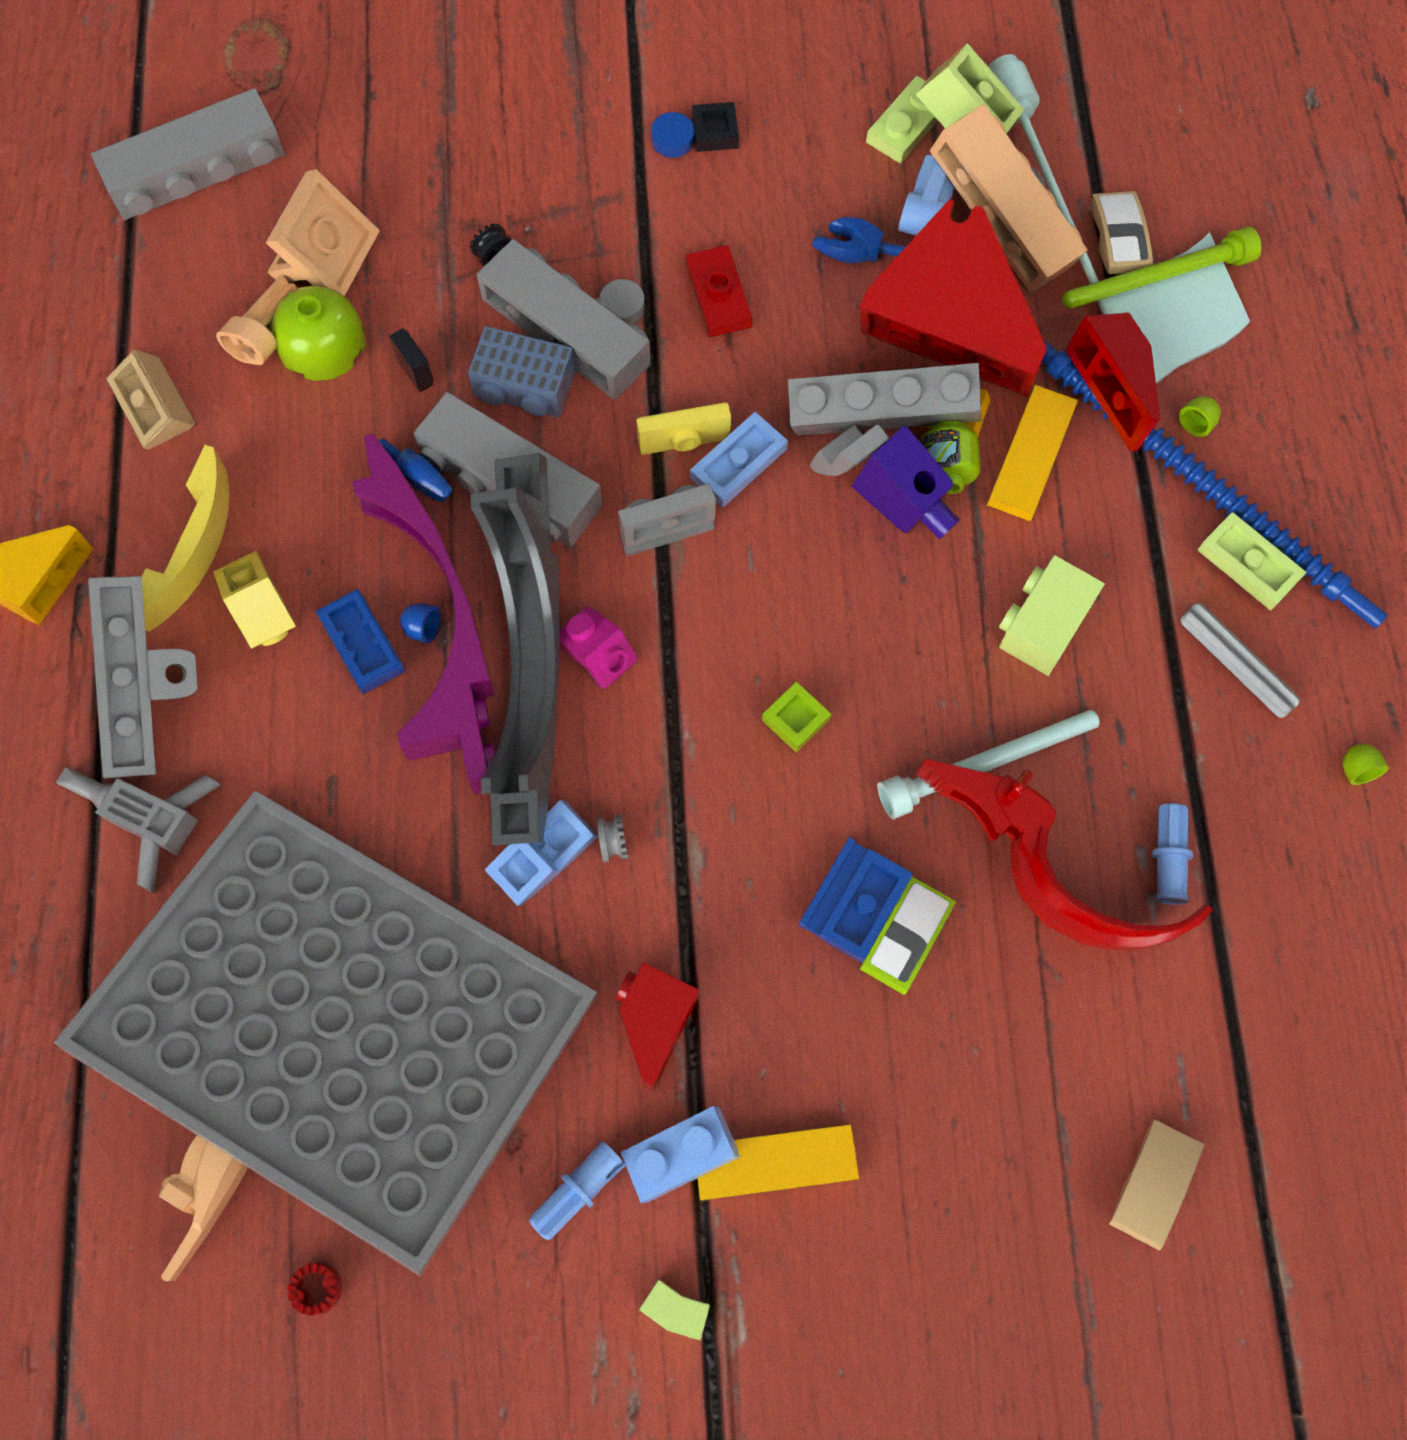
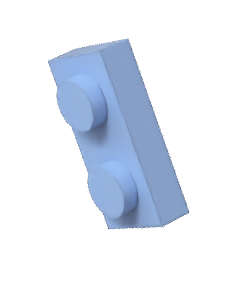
M754 412L690 469V479L698 486L710 483L716 503L723 508L787 450L788 440L759 414Z
M712 1106L621 1152L640 1203H648L741 1157L721 1109L717 1106Z

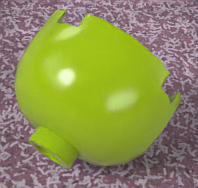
M318 285L307 286L289 293L279 303L271 321L272 334L277 341L276 351L285 368L291 372L294 370L297 373L303 374L305 379L331 380L347 373L355 365L353 360L358 356L360 349L363 353L366 346L363 323L350 300L339 292Z

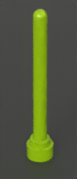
M1243 227L1229 232L1219 245L1069 290L1063 294L1062 304L1068 309L1076 308L1224 261L1235 266L1245 265L1259 259L1261 255V240L1253 227Z

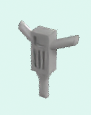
M65 767L56 781L58 785L91 800L97 807L96 814L141 838L137 885L154 894L159 847L178 855L198 822L197 819L183 809L221 786L217 781L203 775L166 800H162L118 778L114 784L100 783L69 767Z

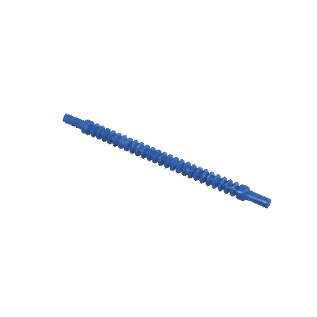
M1043 340L1047 347L1042 359V363L1047 366L1046 373L1055 380L1062 378L1064 380V387L1073 386V394H1083L1084 403L1093 402L1094 411L1103 410L1065 350L1057 351ZM1104 412L1103 418L1108 419V416ZM1153 428L1143 442L1145 444L1143 450L1145 452L1150 449L1155 452L1153 456L1155 460L1163 458L1165 460L1164 468L1174 467V476L1184 475L1186 477L1184 483L1186 485L1191 482L1196 485L1194 489L1196 493L1204 491L1206 493V501L1213 499L1217 502L1215 505L1217 510L1222 507L1227 510L1226 517L1233 512L1306 571L1307 573L1303 577L1308 575L1312 578L1311 586L1319 584L1322 587L1321 594L1330 601L1339 600L1374 629L1387 618V613L1350 585L1352 579L1341 570L1335 573L1331 570L1333 567L1331 562L1326 565L1321 562L1322 554L1312 555L1310 553L1312 549L1310 545L1302 547L1299 544L1301 541L1300 537L1292 539L1288 535L1290 533L1289 528L1279 529V520L1269 521L1267 519L1268 511L1259 513L1256 510L1258 503L1248 504L1246 502L1248 496L1246 494L1238 496L1235 493L1237 490L1236 486L1228 488L1225 485L1226 478L1223 477L1219 480L1215 477V469L1207 471L1204 468L1206 465L1205 461L1195 462V453L1185 454V445L1181 444L1177 447L1173 444L1175 437L1170 436L1166 438L1163 436L1164 428H1159L1158 430Z

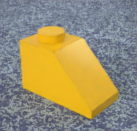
M70 525L2 542L0 544V605L40 625L91 554L93 547L76 528Z

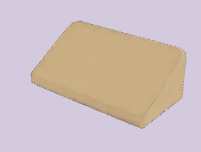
M134 349L106 378L144 449L150 450L190 430L195 425L194 419L159 357Z

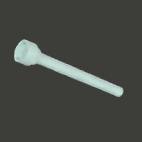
M1088 710L951 765L987 772L1095 729L1099 726L1100 720L1095 711ZM896 775L877 784L879 798L891 819L911 813L913 806L919 804V798L937 792L934 791L933 787L930 788L929 784H925L924 780L921 781L920 777L912 780L908 776L901 779Z

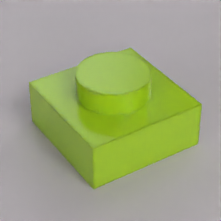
M796 681L762 714V721L797 753L830 721L832 714Z

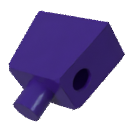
M905 425L871 455L852 484V487L904 533H908L921 521L940 540L960 521L941 501L954 486L952 479Z

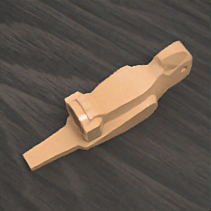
M196 1136L190 1144L183 1159L180 1174H173L165 1178L162 1183L163 1187L158 1194L160 1198L179 1210L194 1216L190 1230L161 1275V1278L166 1282L175 1281L210 1233L248 1167L199 1136Z

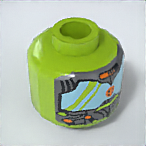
M942 421L931 426L930 430L920 438V443L953 481L954 486L947 494H956L963 491L964 486L971 484L978 478L980 473L979 440L976 433L968 429L965 424L958 421Z

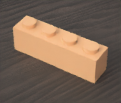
M985 104L942 131L930 149L931 154L969 208L972 210L976 206H981L985 210L1008 263L1030 294L1071 268L1088 251L1082 242L1079 231L1069 224L1057 207L1053 194L1043 187L1031 170L1026 156L1016 149L1005 133L1002 122L992 115Z

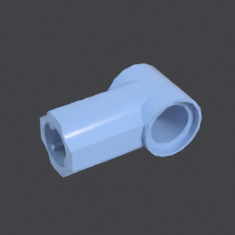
M933 155L925 156L914 191H909L899 222L898 231L916 236L952 197L955 186Z

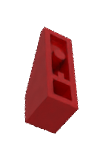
M1129 312L1085 316L1065 351L1129 451H1138L1160 420L1151 344Z

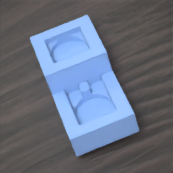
M559 800L547 813L543 842L510 844L490 863L485 871L517 906H521L573 862L598 837V834L566 801Z

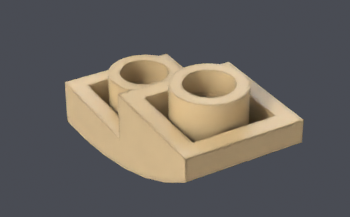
M1154 1119L1147 1129L1133 1169L1124 1182L1109 1225L1160 1251L1184 1200L1204 1144Z

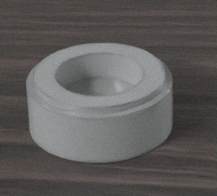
M617 279L609 282L602 289L600 299L605 301L611 307L614 314L628 325L630 323L634 324L642 317L645 309L644 293L638 284L627 279Z

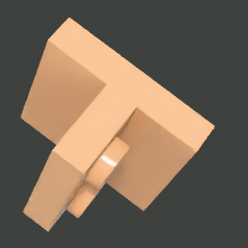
M317 169L307 171L266 241V244L277 253L267 273L275 280L279 276L285 277L288 282L307 280L313 286L318 285L333 289L345 296L380 230Z

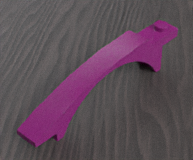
M374 434L365 435L364 440L371 477L353 481L354 493L356 498L360 499L363 514L385 521L400 529L428 551L448 579L453 594L455 610L453 642L445 670L428 701L397 732L399 745L408 761L462 749L469 784L474 794L481 793V778L496 754L494 744L485 745L482 728L490 727L484 698L495 696L474 617L436 527L395 461Z

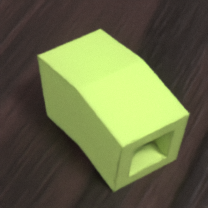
M659 1279L639 1310L667 1331L701 1341L710 1304L684 1297Z

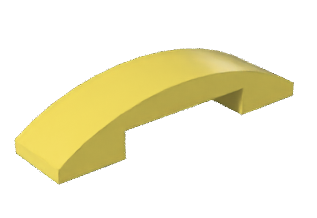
M204 445L186 483L197 504L164 574L146 568L141 577L146 631H151L162 624L190 597L207 573L221 543L229 510V480L227 469L214 447Z

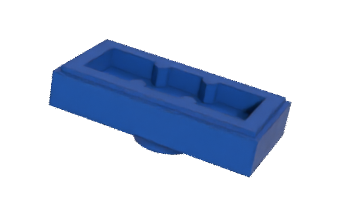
M359 589L315 611L362 694L406 672Z

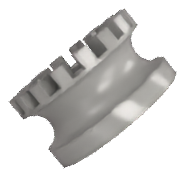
M621 814L615 815V818L610 822L605 821L603 817L596 818L603 863L609 862L610 858L614 855L620 856L622 860L628 859L625 837H619L624 836Z

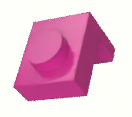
M589 606L572 617L560 629L559 648L587 668L595 683L602 689L607 688L637 661V656L622 630Z

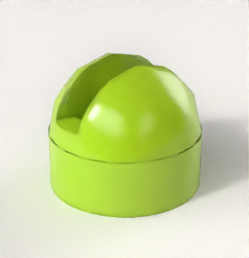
M1197 396L1190 400L1179 413V421L1182 427L1189 434L1196 437L1207 436L1217 426L1221 417L1220 405L1214 398L1208 396Z
M1367 743L1356 744L1349 748L1342 761L1344 772L1351 785H1361L1373 781L1384 775L1389 769L1380 751Z

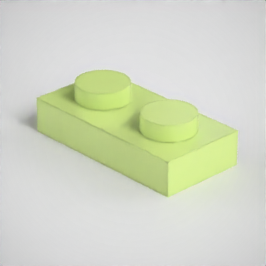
M916 76L867 133L866 143L900 164L938 122L936 117L915 95L926 82L919 76Z
M1233 512L1197 549L1270 611L1307 573Z

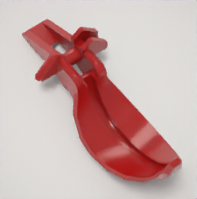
M926 759L915 773L916 777H920L921 781L924 780L925 784H929L930 788L933 787L934 791H938L939 795L959 803L970 811L982 825L989 841H995L1002 834L1010 837L1012 877L1021 899L1046 926L1081 944L1105 950H1141L1165 944L1200 925L1213 911L1206 904L1187 919L1166 926L1135 925L1103 915L1077 900L1058 882L1046 856L1049 829L1055 821L1056 812L1049 800L1028 785L1033 776L1029 770L1021 771L1017 779H1013L1008 774L1002 777Z

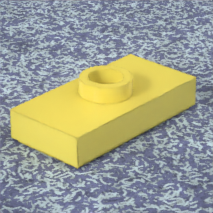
M725 402L636 419L640 455L673 449L677 451L693 450L701 444L723 441L730 434L731 414L729 405Z

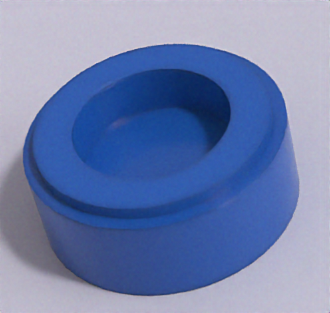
M669 112L657 117L651 127V139L654 149L659 154L669 158L681 157L687 154L694 144V126L691 120L677 112Z

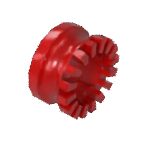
M313 1263L304 1265L296 1270L295 1274L290 1278V1284L287 1287L289 1292L288 1300L291 1301L292 1307L301 1314L311 1316L325 1313L333 1308L340 1298L342 1291L341 1278L337 1271L327 1264ZM314 1272L324 1275L322 1285L329 1292L325 1300L316 1306L306 1302L309 1293L302 1289L306 1277Z

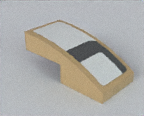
M1136 191L1093 194L1090 210L1100 232L1098 251L1107 273H1128L1153 265L1147 223Z

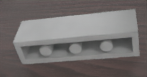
M253 88L92 152L90 155L124 221L134 216L145 214L151 209L176 199L187 197L191 193L215 183L226 181L257 166L266 165L272 160L284 156L285 153L276 128L256 89Z
M512 239L477 273L483 301L530 337L573 347L576 372L614 401L650 366V341L644 331L637 325L632 323L628 325L617 317L611 307L602 299H593L582 291L578 283L569 274H560L550 267L537 250L533 248L526 249L516 240Z
M979 363L788 379L790 426L796 436L843 433L853 425L859 431H868L877 424L882 429L902 428L904 425L906 427L931 426L942 421L981 422Z
M449 392L444 394L414 431L420 451L419 455L424 457L438 472L444 469L454 475L459 484L472 494L496 490L495 459L536 453L546 457L550 542L552 543L558 540L571 548L603 506L601 487L598 483Z

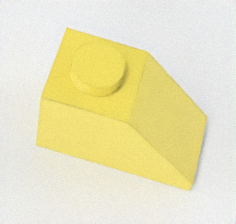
M257 551L213 571L222 599L251 649L260 644L263 646L273 645L285 638L288 630L296 627Z

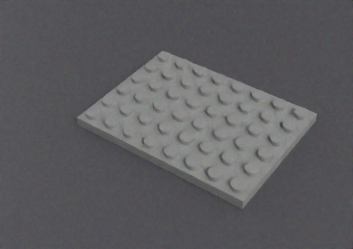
M254 791L54 1043L61 1050L421 1277L596 1000L597 992L259 792Z

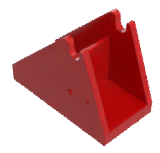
M949 199L866 290L860 305L861 333L945 366L979 363V379L1028 397L1047 347L985 210L981 206H976L971 210L965 222L956 223L950 216L954 201Z

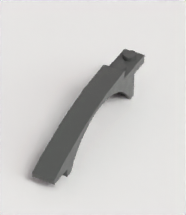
M536 453L495 459L496 490L470 494L471 509L487 539L499 575L507 613L510 641V691L505 725L496 754L481 778V793L491 796L492 845L543 842L549 804L558 699L560 645L558 555L551 553L547 458Z

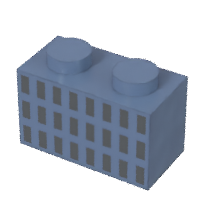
M485 326L468 371L473 396L491 405H501L503 403L522 408L527 413L535 416H545L547 414L560 418L576 372L573 347Z

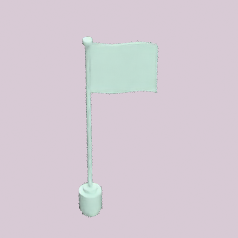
M1015 55L1001 56L991 62L988 67L1025 109L1014 124H1022L1049 190L1056 200L1057 207L1069 224L1075 227L1029 120L1040 103L1039 95L1025 63L1018 60ZM1210 232L1188 251L1176 257L1215 246ZM1085 253L1079 260L1089 283L1092 284L1099 280L1087 253ZM1224 262L1097 301L1103 315L1125 312L1131 314L1151 344L1156 384L1178 367L1225 345L1237 336L1250 322Z

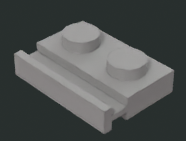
M710 483L698 487L686 485L676 489L669 496L652 501L650 499H640L632 502L625 509L618 511L619 528L622 536L620 539L626 557L715 530L713 521H715L716 499Z

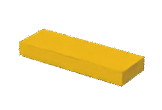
M1038 385L1034 386L987 506L1031 522L1078 400Z
M851 1124L734 1140L741 1157L697 1178L700 1201L858 1180L859 1174Z

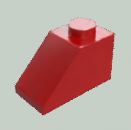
M643 962L637 974L630 971L627 973L619 988L616 1000L622 1002L619 1009L644 1087L654 1091L699 999V989Z

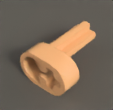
M279 276L242 317H231L216 334L217 340L224 350L233 358L243 363L262 365L277 348V341L269 331L272 327V318L279 303L289 293L298 289L295 284H290L285 277Z

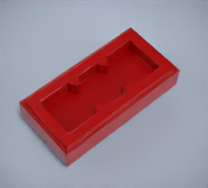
M725 245L687 254L686 266L709 338L752 328L753 318L729 246Z

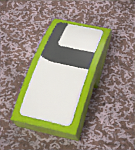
M911 877L860 970L905 995L942 930L956 901L920 880Z

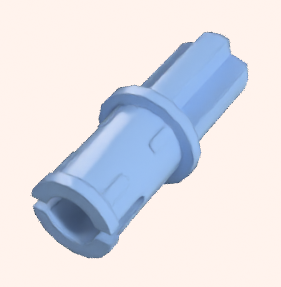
M1179 803L1162 804L1158 808L1157 849L1152 851V857L1157 859V894L1155 901L1162 904L1180 905L1189 902V896L1187 895L1188 860L1193 859V851L1188 849L1189 810L1187 806Z
M601 1141L569 1176L565 1173L561 1176L564 1183L530 1216L529 1222L542 1238L546 1240L552 1239L584 1205L591 1208L594 1205L591 1200L626 1165L605 1142Z

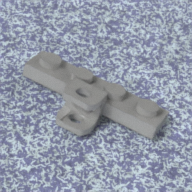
M141 576L88 578L102 777L116 778L156 774L151 700L178 699L196 692L198 687L195 655L182 649L147 650ZM170 665L177 666L182 671V679L177 684L169 682L165 676V671Z

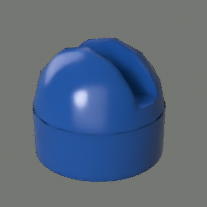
M413 603L402 611L400 616L403 632L413 640L431 643L436 638L440 629V609L437 606L426 603Z

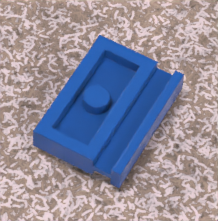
M849 837L799 922L798 927L803 930L807 929L817 935L822 941L863 963L913 873L870 848L867 850L855 843L856 840Z

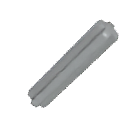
M1198 602L1184 613L1180 620L1181 624L1277 717L1283 718L1299 705L1300 697L1207 607Z

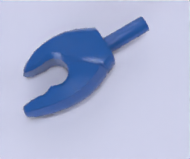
M853 217L836 219L828 226L830 232L849 238V241H841L837 238L815 237L812 242V247L826 256L850 264L867 261L876 262L879 253L898 256L905 248L904 246L882 242L884 235L882 230L866 220Z
M384 438L379 440L395 461L405 479L415 489L428 498L440 503L449 498L453 491L452 487L424 457L416 454L409 448L401 452Z

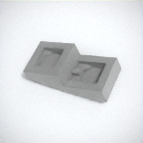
M878 424L863 435L853 425L819 450L809 466L814 472L822 475L837 476L844 474L877 451L889 440V437Z

